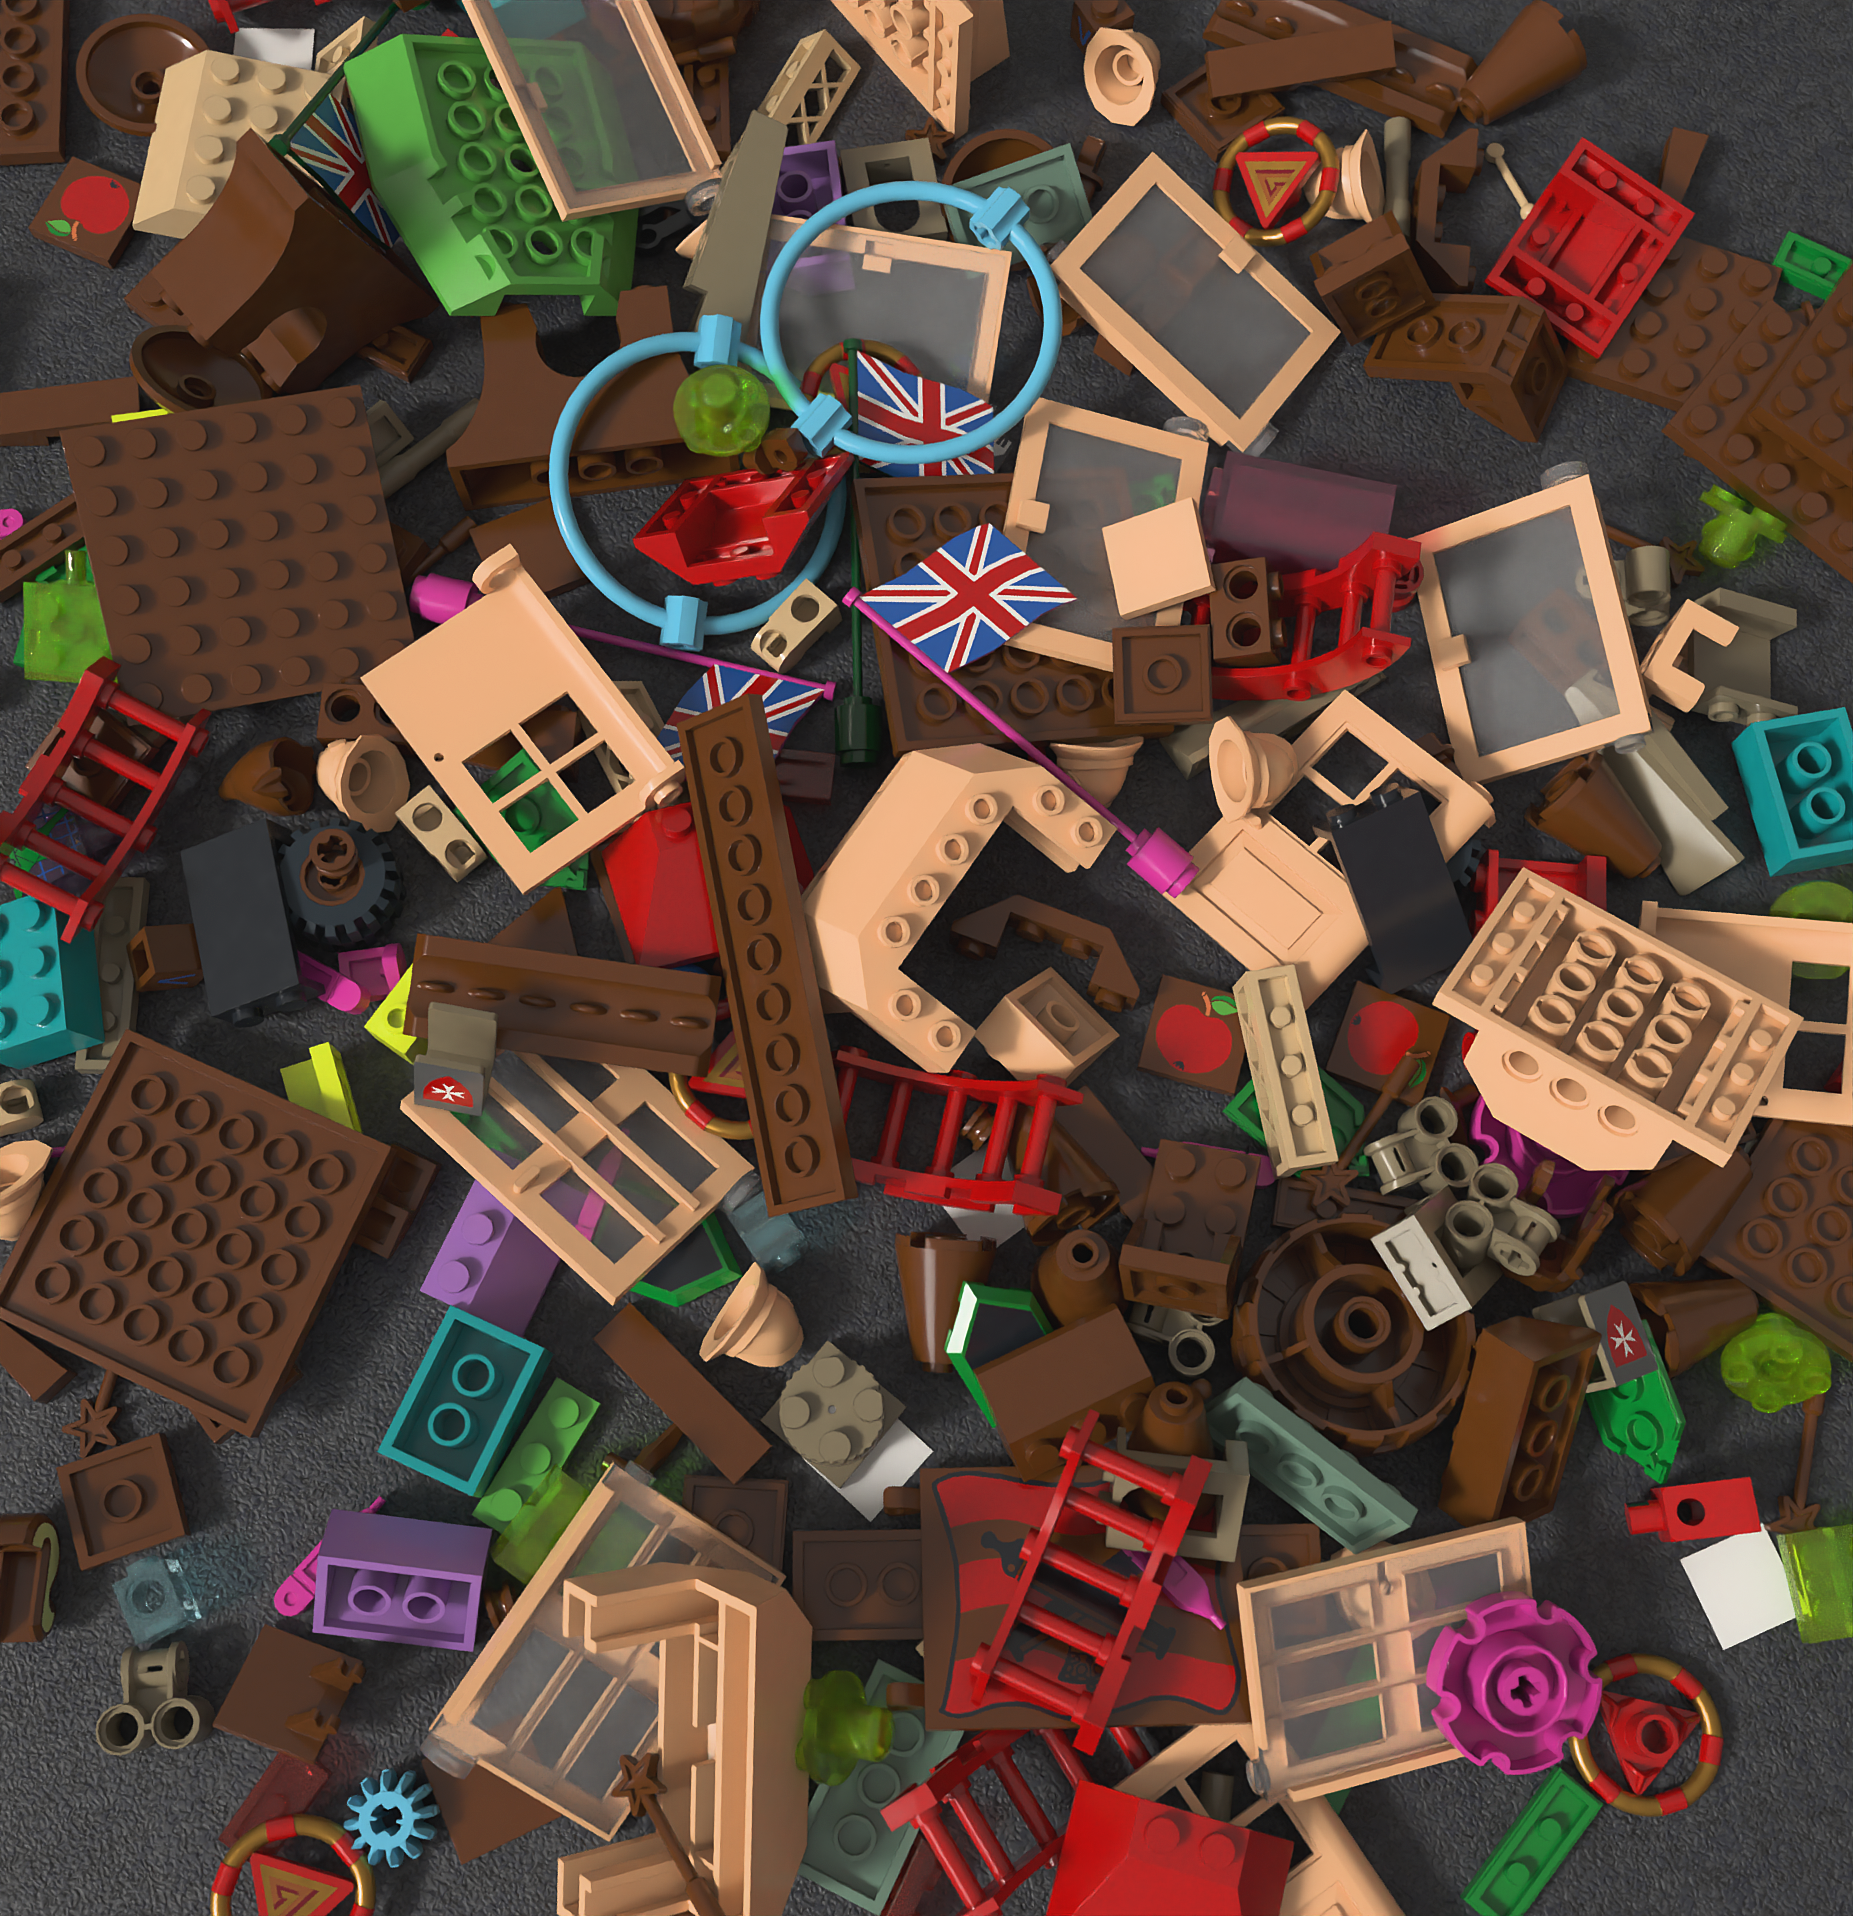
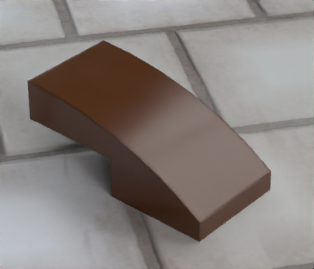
M393 1143L391 1147L397 1149L396 1155L353 1241L387 1259L392 1257L412 1225L442 1167L441 1163L400 1143Z

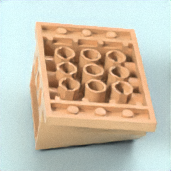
M831 0L946 132H952L955 135L954 141L968 132L970 83L1010 57L1003 0Z
M1524 867L1446 979L1433 1002L1434 1006L1479 1030L1463 1062L1493 1117L1586 1171L1654 1169L1672 1140L1723 1168L1732 1156L1804 1019L1800 1015Z

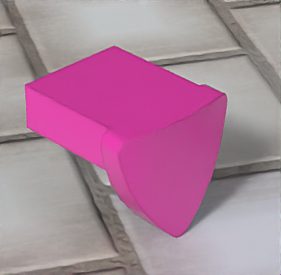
M400 943L387 944L385 947L338 953L339 972L364 985L369 990L370 1002L385 1000L407 971L406 958Z

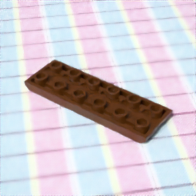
M1221 0L1203 32L1202 38L1224 48H1231L1383 22L1385 20L1337 0ZM1392 24L1396 67L1384 76L1313 84L1391 118L1405 117L1410 120L1411 126L1443 139L1459 107V102L1462 100L1460 90L1478 66L1473 58L1465 53Z
M417 933L403 1034L428 1039L430 1002H439L496 1013L498 1015L496 1048L695 1077H708L722 976Z

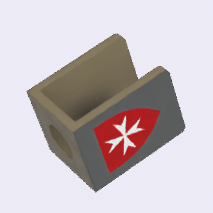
M430 1002L428 1009L426 1055H416L414 1062L415 1105L482 1117L496 1059L498 1015L496 1013Z
M1626 1281L1614 1283L1582 1296L1579 1293L1572 1294L1533 1309L1534 1319L1590 1328L1602 1334L1586 1393L1617 1387L1659 1369Z

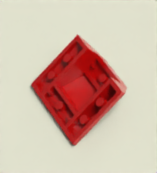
M1582 137L1502 251L1484 282L1504 296H1522L1545 309L1555 331L1598 359L1695 213Z
M849 452L826 455L823 458L804 459L793 471L779 469L775 473L762 475L756 469H745L684 480L632 539L635 548L693 585L712 582L714 586L720 587L729 585L744 577L755 576L757 580L773 578L783 571V567L807 535L855 461L854 455Z
M691 801L646 812L601 852L635 964L672 969L720 957ZM783 805L800 895H802L815 875L791 810L788 806Z
M1078 1779L1045 1916H1279L1294 1842Z

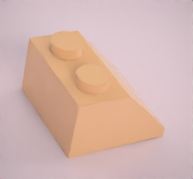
M1049 967L1005 995L977 1028V1032L974 1035L982 1043L986 1052L993 1059L999 1061L1018 1081L1036 1079L1038 1074H1047L1065 1079L1067 1086L1120 1036L1052 967Z

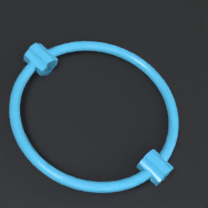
M894 181L876 184L856 190L826 205L811 216L791 236L774 262L766 282L760 313V337L764 358L777 390L787 405L799 417L790 428H798L803 443L810 454L823 458L832 446L835 445L849 453L885 463L911 465L947 461L974 452L1000 438L1031 410L1043 393L1055 368L1062 340L1063 317L1059 289L1052 268L1035 239L1022 226L1030 217V208L1024 203L1021 195L1010 187L1002 188L1000 186L986 199L973 192L937 182ZM906 200L932 201L947 204L974 214L969 221V228L975 233L978 241L990 250L998 249L1001 251L1011 241L1028 263L1040 290L1044 316L1043 340L1040 353L1032 374L1017 397L992 420L971 432L946 441L920 445L890 444L875 441L847 430L852 424V416L831 395L819 393L811 403L801 392L787 367L779 335V313L783 291L792 269L807 247L831 225L852 213L882 203Z
M720 314L702 315L699 319L698 332L666 333L641 339L614 352L595 366L579 383L568 399L556 426L550 451L549 483L554 515L561 535L578 566L589 580L612 602L639 619L661 627L659 645L680 651L699 652L703 648L704 635L729 634L760 626L769 621L768 618L806 578L815 585L828 567L837 548L846 512L847 490L846 476H844L828 501L825 524L819 543L809 562L794 581L779 594L760 605L738 613L721 616H706L708 602L684 595H668L665 598L664 608L656 606L621 585L608 573L591 551L578 526L572 507L568 479L569 456L580 419L594 396L607 382L621 371L644 359L664 353L681 351L695 352L694 366L702 369L703 372L717 375L733 374L737 369V361L773 381L763 352L740 341L742 323L735 321L733 317ZM790 371L795 383L800 388L801 381Z

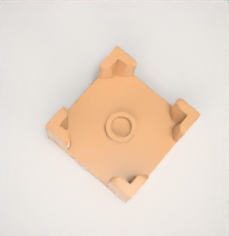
M1687 599L1655 638L1640 664L1648 699L1653 694L1678 709L1689 712L1696 705L1705 689V685L1702 682L1688 675V641L1686 640L1691 631L1694 629L1720 645L1728 647L1740 627ZM1650 705L1651 709L1670 732L1675 720Z

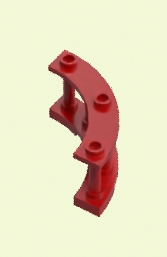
M1374 531L1357 549L1340 558L1338 568L1323 573L1315 568L1299 573L1282 575L1284 600L1277 601L1278 618L1296 616L1290 664L1258 668L1259 666L1249 668L1211 667L1212 699L1248 701L1288 699L1291 701H1305L1311 695L1334 691L1368 679L1397 661L1411 647V638L1390 633L1395 583L1406 575L1420 560L1421 542ZM1253 581L1244 584L1239 590L1238 599L1251 597L1256 592L1258 585H1253ZM1209 593L1184 601L1183 610L1188 611L1192 615L1190 625L1210 624ZM1373 596L1370 628L1362 627L1360 629L1362 605L1367 602L1368 597ZM1342 607L1338 648L1311 659L1316 616L1320 615L1321 612ZM1252 628L1247 630L1243 635L1242 646H1251L1256 643L1260 637L1261 629Z
M102 656L85 669L78 687L57 726L66 733L63 738L60 737L49 757L41 753L30 773L19 787L18 793L24 797L12 814L5 810L0 813V881L69 915L70 919L60 938L69 944L83 928L90 932L94 929L106 906L103 904V901L130 863L136 851L142 854L147 852L158 832V828L153 826V823L177 783L190 756L198 758L211 736V732L204 728L212 712L202 708L186 725L119 690L120 684L114 682L121 665L105 656ZM111 707L178 742L162 774L94 739L95 734L89 730L101 708L108 710ZM85 756L152 791L135 821L66 787L67 782L62 777L74 757L81 760ZM45 804L50 807H54L57 804L124 839L107 864L104 865L37 831V825L33 822ZM15 848L20 851L28 848L93 882L80 897H77L9 863V855Z
M843 1045L839 1047V1050L831 1052L834 1070L838 1071L836 1082L845 1126L858 1077L893 1085L877 1155L872 1156L870 1162L851 1158L855 1181L873 1186L875 1182L885 1184L884 1195L934 1205L994 1213L996 1204L1014 1205L1012 1213L1015 1215H1058L1062 1194L1044 1189L1045 1181L1041 1180V1174L1056 1107L1082 1104L1084 1093L1066 1088L1067 1081L1053 1075L1038 1074L1036 1079L1025 1081L978 1080L974 1074L960 1070H950L946 1076L868 1059L869 1053L867 1051L852 1046ZM913 1090L947 1097L931 1167H925L924 1173L899 1169L900 1163L896 1161ZM967 1100L997 1104L982 1173L976 1174L975 1180L954 1178L955 1174L951 1172ZM1018 1106H1035L1021 1172L1014 1175L1013 1180L1006 1181L1002 1179L1017 1108Z
M1090 1409L1081 1429L1071 1425L1066 1434L1058 1456L1067 1459L1041 1530L1033 1527L1030 1528L1019 1554V1558L1027 1561L1022 1576L992 1645L981 1642L969 1673L977 1676L971 1698L980 1703L991 1679L994 1678L1072 1715L1070 1721L1080 1725L1072 1747L1093 1756L1131 1664L1122 1659L1121 1656L1123 1655L1130 1659L1134 1656L1213 1464L1192 1455L1184 1475L1173 1471L1171 1476L1090 1440L1100 1413ZM1082 1461L1162 1496L1161 1502L1171 1506L1166 1520L1163 1521L1154 1517L1152 1522L1073 1486ZM1064 1506L1144 1542L1142 1548L1152 1552L1143 1576L1140 1577L1131 1573L1130 1578L1050 1542ZM1041 1563L1050 1565L1121 1598L1119 1604L1129 1608L1118 1636L1107 1632L1106 1636H1102L1027 1601L1026 1598ZM1016 1622H1022L1096 1657L1095 1663L1104 1667L1094 1694L1084 1689L1082 1694L1077 1693L1001 1657Z
M1134 1727L1109 1728L1134 1770H1137L1152 1758ZM1063 1729L983 1730L929 1770L932 1775L918 1786L916 1782L912 1783L880 1810L891 1831H894L908 1821L913 1829L920 1827L965 1904L955 1916H1002L1004 1913L1000 1908L1001 1905L1026 1879L1043 1865L1048 1870L1058 1864L1068 1821L1056 1830L1053 1828L1011 1758L1015 1752L1010 1744L1030 1730L1033 1731L1035 1736L1041 1734L1068 1781L1076 1791L1078 1779L1095 1783L1074 1747H1072ZM983 1764L987 1771L994 1770L1037 1842V1845L1013 1864L968 1790L972 1786L968 1776ZM941 1800L944 1804L950 1802L995 1878L983 1889L939 1816L943 1811L939 1804Z

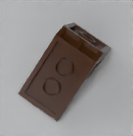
M1392 210L1309 256L1318 278L1314 281L1315 286L1351 347L1435 302Z
M1432 293L1435 302L1378 332L1363 364L1369 377L1451 382L1464 407L1520 442H1538L1569 372L1568 362L1545 309L1522 296Z
M1166 1139L1160 1140L1143 1218L1137 1217L1123 1243L1118 1263L1125 1300L1228 1320L1233 1306L1260 1173L1261 1157Z

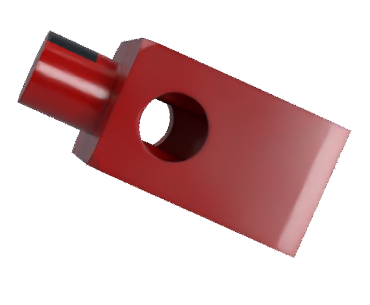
M1751 1477L1650 1489L1652 1500L1624 1504L1630 1534L1658 1532L1661 1542H1678L1762 1532ZM1679 1503H1686L1690 1509L1688 1521L1682 1522L1677 1515Z

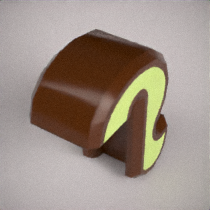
M0 1513V1643L42 1642L53 1628L56 1606L50 1600L58 1575L61 1543L57 1526L44 1513Z

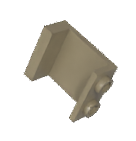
M1721 587L1693 601L1740 628L1728 647L1720 645L1694 629L1691 631L1688 637V675L1702 682L1705 685V689L1696 705L1690 711L1708 715V718L1712 721H1732L1747 725V727L1754 722L1798 715V706L1771 699L1770 640L1797 627V609Z

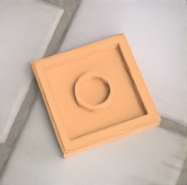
M1192 497L1102 528L1118 608L1123 619L1129 620L1216 591L1197 502Z

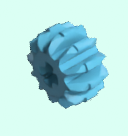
M393 1768L382 1771L380 1784L372 1777L365 1778L361 1782V1787L366 1797L354 1795L348 1799L347 1805L352 1810L360 1813L359 1817L346 1820L344 1828L348 1831L359 1829L362 1835L354 1841L351 1849L365 1848L369 1844L371 1849L368 1854V1863L373 1866L382 1860L385 1852L391 1868L398 1867L403 1863L404 1851L408 1856L415 1859L423 1853V1847L419 1838L431 1840L436 1836L437 1829L424 1822V1819L438 1815L440 1813L439 1806L436 1804L424 1806L422 1799L431 1794L433 1789L430 1783H427L416 1791L412 1790L416 1781V1772L412 1770L406 1771L400 1778L399 1783ZM397 1806L402 1813V1818L396 1820V1823L401 1824V1828L397 1825L387 1828L382 1821V1817L388 1815V1812L383 1811V1808L389 1810Z

